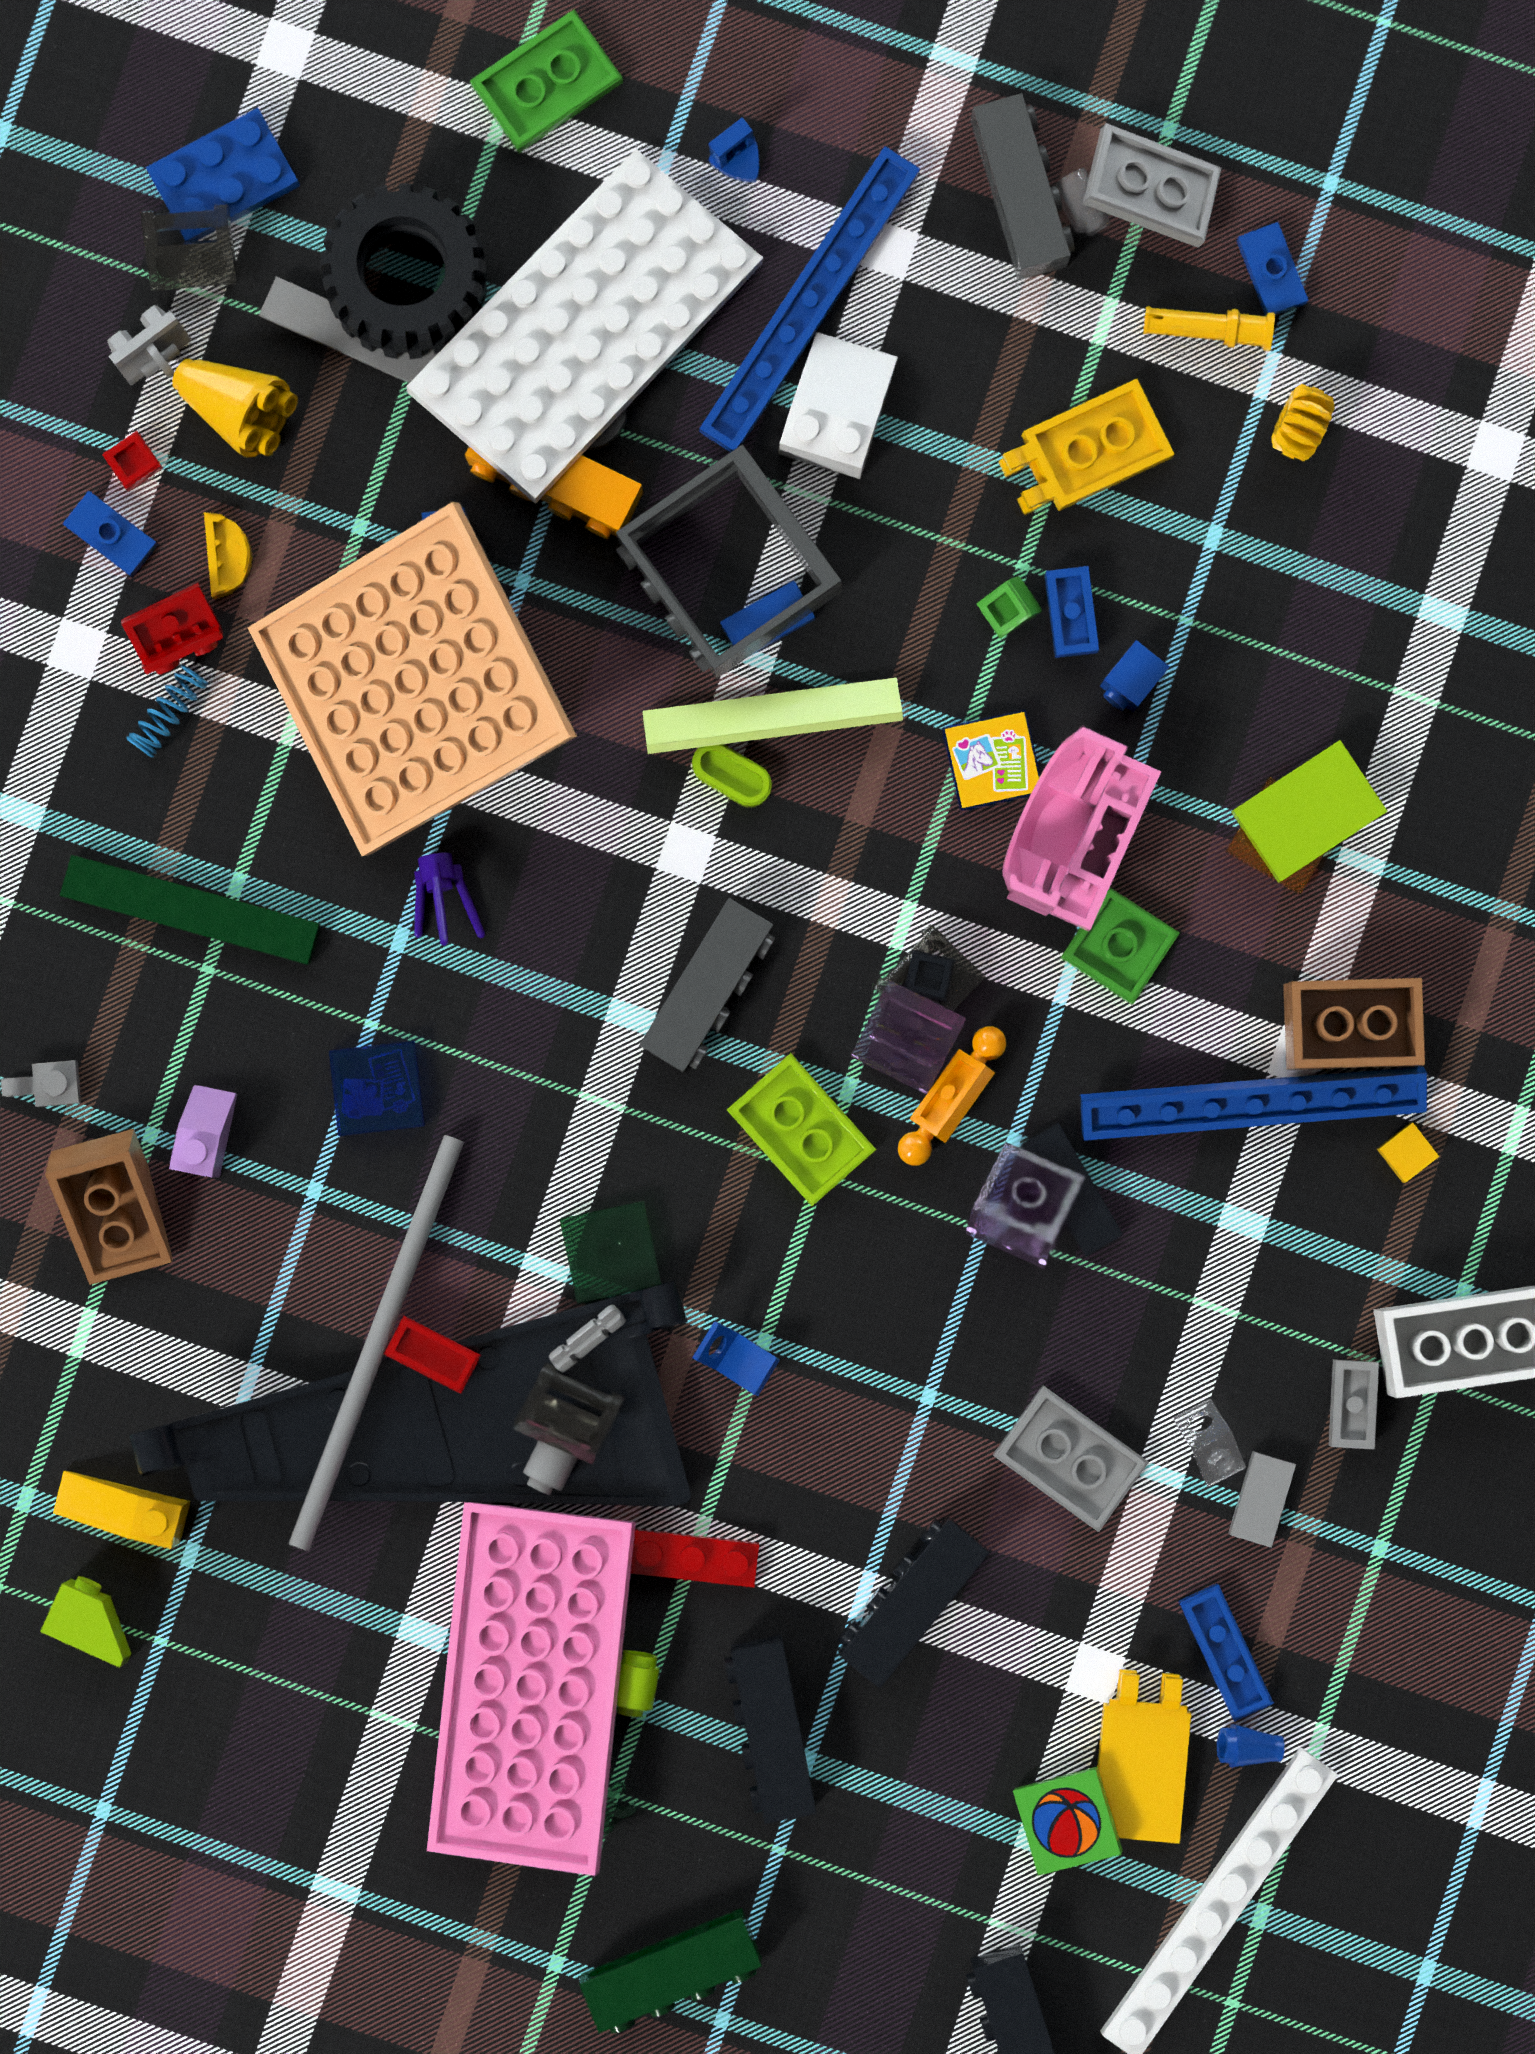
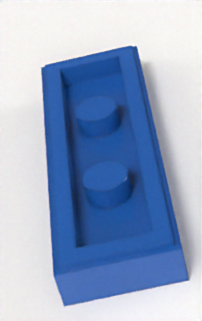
M1213 1584L1179 1600L1178 1603L1234 1722L1274 1704L1219 1584Z

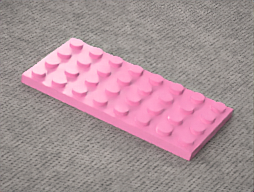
M464 1502L427 1851L592 1876L599 1873L636 1522L481 1502Z

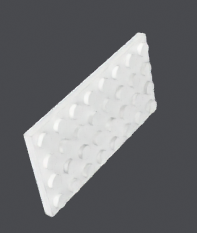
M635 149L406 386L407 393L536 504L762 265L763 257L640 151Z

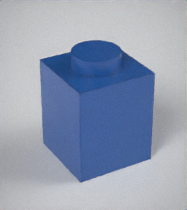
M1136 640L1101 683L1100 687L1106 691L1103 696L1115 708L1121 711L1128 708L1131 712H1134L1170 666Z

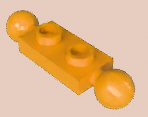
M985 1026L979 1029L972 1040L974 1051L971 1055L958 1049L912 1114L910 1120L920 1127L917 1131L905 1134L898 1143V1154L906 1164L912 1166L924 1164L931 1156V1140L934 1136L946 1143L993 1077L995 1072L985 1064L988 1060L999 1058L1006 1049V1037L1000 1029L993 1026Z

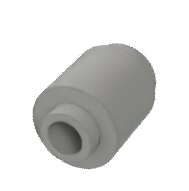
M550 1427L546 1436H540L523 1471L524 1474L530 1476L527 1485L547 1495H551L553 1489L562 1491L580 1455L577 1450L581 1442Z

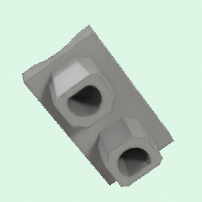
M153 305L142 313L140 319L146 329L134 338L124 330L118 331L108 339L107 343L112 352L109 358L131 386L144 376L148 379L160 369L169 379L174 375V371L168 363L181 354L179 351L181 348L192 341L171 310L166 313L157 305Z

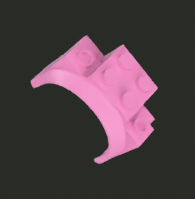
M1082 727L1065 739L1057 748L1039 777L1011 838L1002 872L1007 889L1010 891L1007 899L1044 916L1051 914L1090 931L1161 771L1124 755L1127 746Z

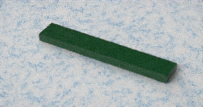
M75 855L70 857L60 896L306 965H310L321 926L317 922Z

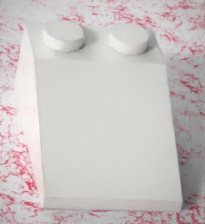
M816 332L779 443V455L860 479L898 357Z

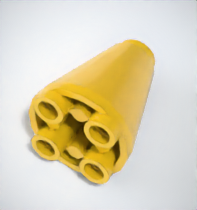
M188 358L183 360L175 370L172 379L173 388L179 392V396L235 451L246 458L256 457L259 454L270 456L276 451L280 443L279 433L284 426L286 418L293 414L298 404L297 395L290 392L289 385L277 376L201 359L192 360Z

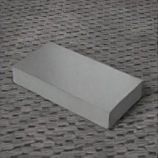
M1252 1451L1228 1532L1229 1535L1272 1548L1296 1464Z

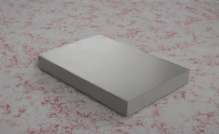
M1106 123L1100 130L1083 204L1199 248L1205 242L1222 167Z
M1044 1385L1041 1386L993 1453L994 1457L1097 1532L1102 1529L1149 1463Z

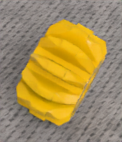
M1301 384L1296 387L1285 402L1275 425V430L1271 436L1273 448L1292 459L1297 458L1302 461L1309 459L1315 453L1324 434L1327 432V427L1335 409L1333 397L1314 386L1309 387Z

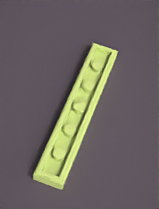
M897 677L642 711L648 754L903 721Z

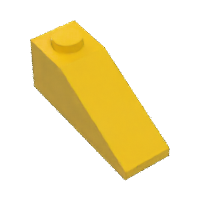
M65 1470L63 1471L53 1513L128 1539L172 1549L180 1544L191 1501Z

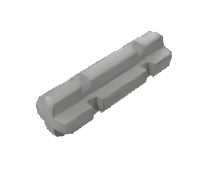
M615 1305L605 1308L598 1314L597 1320L594 1318L566 1340V1345L562 1344L550 1353L549 1358L552 1364L560 1372L567 1371L577 1362L576 1358H583L609 1337L608 1332L613 1333L625 1324L626 1319L622 1312Z

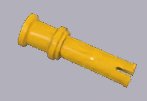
M1146 306L1143 334L1222 340L1223 345H1227V348H1234L1236 344L1262 346L1263 351H1271L1275 313L1268 312L1266 316L1240 314L1239 309H1232L1231 311L1228 310L1227 315L1150 308L1151 306Z

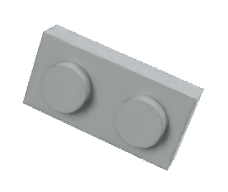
M1333 1359L1328 1446L1375 1449L1378 1362Z

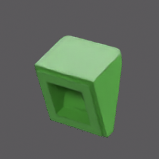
M1018 576L1007 580L977 603V606L1000 639L1042 612L1041 607L1023 580Z

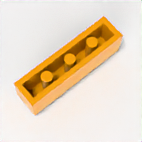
M468 447L465 457L468 464L472 466L470 471L473 474L491 483L494 482L495 478H498L511 485L509 491L527 501H532L472 448ZM581 455L541 497V500L549 503L547 509L555 515L566 520H570L572 515L587 522L586 529L608 539L610 534L617 537L616 532L629 523L643 495L642 484Z

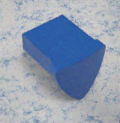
M742 117L708 143L711 154L709 162L715 169L732 179L755 183L759 177L758 147L753 130Z

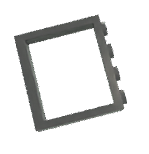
M743 444L616 532L621 545L616 549V552L629 570L637 567L645 578L640 583L644 592L653 604L659 601L663 603L669 612L664 618L678 638L686 635L694 647L689 653L702 672L710 669L716 679L842 592V581ZM736 477H739L818 587L718 656L639 545Z

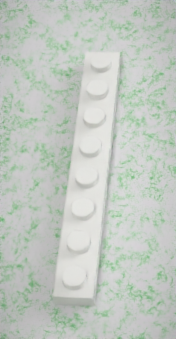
M1299 1747L1100 2030L1102 2036L1127 2054H1143L1337 1778L1338 1774Z

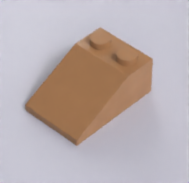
M134 1129L51 1151L45 1175L89 1285L172 1262L173 1257L150 1170Z

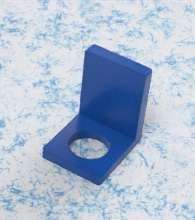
M716 1321L713 1322L693 1356V1359L718 1371L756 1396H759L780 1361L779 1358L743 1335ZM722 1336L721 1343L717 1350L713 1354L709 1355V1350L712 1343L718 1337Z

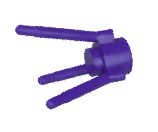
M435 853L419 857V871L414 872L416 882L414 936L421 938L423 934L425 893L427 888V892L433 893L440 944L442 946L448 944L443 892L451 890L453 888L452 881H454L476 935L479 938H483L485 932L463 880L461 865H453L451 853Z

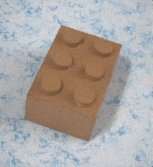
M1422 978L1291 981L1283 984L1286 1070L1415 1067L1425 1065Z

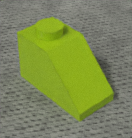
M78 1576L77 1580L69 1579L62 1583L40 1632L119 1668L128 1662L131 1651L111 1597L100 1592L102 1588L100 1584L85 1577Z

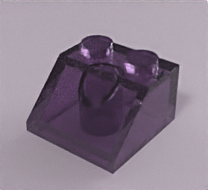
M1006 1142L972 1207L965 1234L1045 1269L1062 1234L1085 1176Z

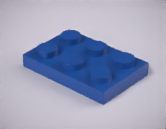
M258 107L145 167L188 246L300 186Z

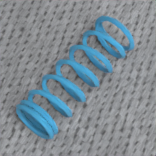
M181 664V668L197 681L181 673H174V677L188 693L175 686L165 685L166 691L179 705L163 697H156L157 703L170 717L154 709H147L148 715L163 730L145 721H138L139 727L154 742L136 733H129V736L126 737L129 742L151 758L154 757V754H157L156 750L152 747L162 748V746L146 727L164 736H171L167 727L155 715L173 724H180L179 719L164 703L182 712H189L188 707L173 691L191 700H198L197 695L182 679L200 688H207L208 682L184 664Z

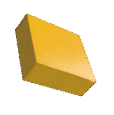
M1409 1123L1377 1148L1402 1183L1409 1181L1439 1157L1414 1123Z

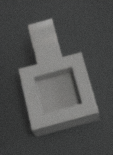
M77 1060L32 1064L33 1077L1 1079L2 1096L34 1095L35 1107L81 1103Z

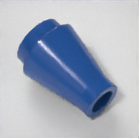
M1231 1724L1229 1728L1222 1727L1218 1733V1759L1221 1763H1228L1231 1768L1266 1762H1281L1283 1760L1285 1744L1281 1735H1271L1237 1724Z

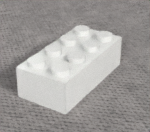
M1535 1286L1374 1309L1386 1393L1389 1396L1401 1398L1535 1378Z

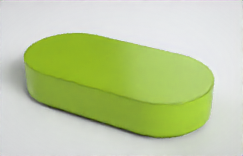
M724 744L699 747L695 751L692 758L693 772L697 779L744 807H756L768 799L771 793L772 782L769 773L762 766Z

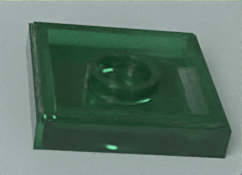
M644 1201L560 1219L577 1303L638 1291L662 1284Z

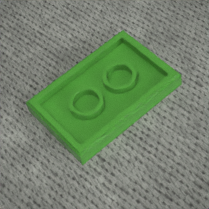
M572 10L470 80L472 88L519 154L623 83L622 76L575 10Z

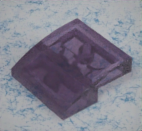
M889 980L850 1057L927 1095L966 1018Z

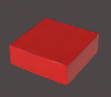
M135 431L102 454L128 492L163 469L138 431Z

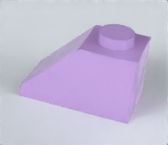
M198 1085L193 1086L177 1127L169 1169L211 1178H220L237 1093Z

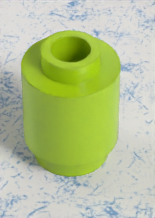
M635 1650L623 1651L617 1713L631 1717H643V1711L653 1710L660 1670L656 1666V1655Z

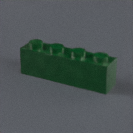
M740 1908L581 1974L579 1985L598 2033L610 2029L611 2034H616L632 2027L635 2024V2018L651 2013L652 2017H657L670 2012L676 2007L675 2002L691 1996L692 2000L705 1998L716 1991L715 1985L730 1979L733 1984L752 1978L757 1974L756 1969L762 1967V1956L744 1911Z

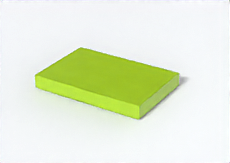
M1341 740L1231 811L1278 883L1388 812Z
M791 1053L727 1109L730 1115L811 1206L817 1203L876 1150Z

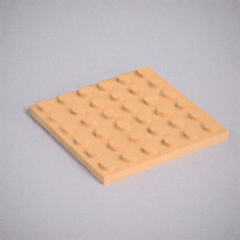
M452 502L248 627L361 856L371 855L577 737L460 503Z

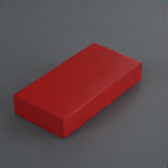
M403 1316L384 1352V1355L460 1394L463 1393L481 1358L480 1354L406 1316Z

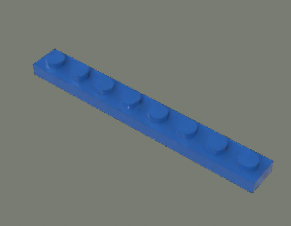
M884 146L699 428L701 434L729 452H732L744 443L919 176V167Z
M1423 1066L1080 1094L1082 1135L1085 1141L1427 1112V1072Z

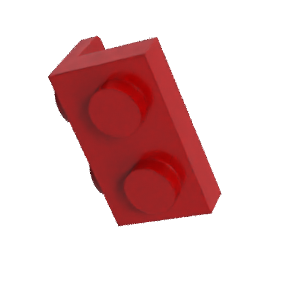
M199 583L121 619V625L141 660L145 674L154 671L157 674H163L171 671L180 664L179 659L193 652L196 656L206 654L219 645L218 640L223 638L222 627Z

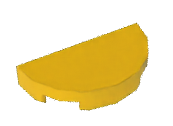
M204 512L211 597L217 599L230 595L244 583L251 570L252 550L248 537L235 522L221 514Z

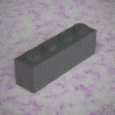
M1020 93L973 107L970 122L1018 281L1067 267L1071 256L1070 252L1075 250L1070 228L1068 226L1062 227L1058 212L1063 209L1057 186L1050 187L1046 172L1050 171V161L1045 146L1038 147L1034 131L1038 130V121L1033 106H1026L1023 94Z
M728 898L639 1046L685 1073L688 1066L696 1070L709 1049L702 1043L711 1029L719 1033L731 1013L729 1009L725 1008L733 993L741 996L754 974L747 970L755 956L763 960L775 941L776 937L769 934L773 924L731 898Z

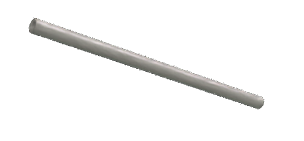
M444 1135L288 1543L292 1546L306 1551L310 1550L464 1142L447 1135Z

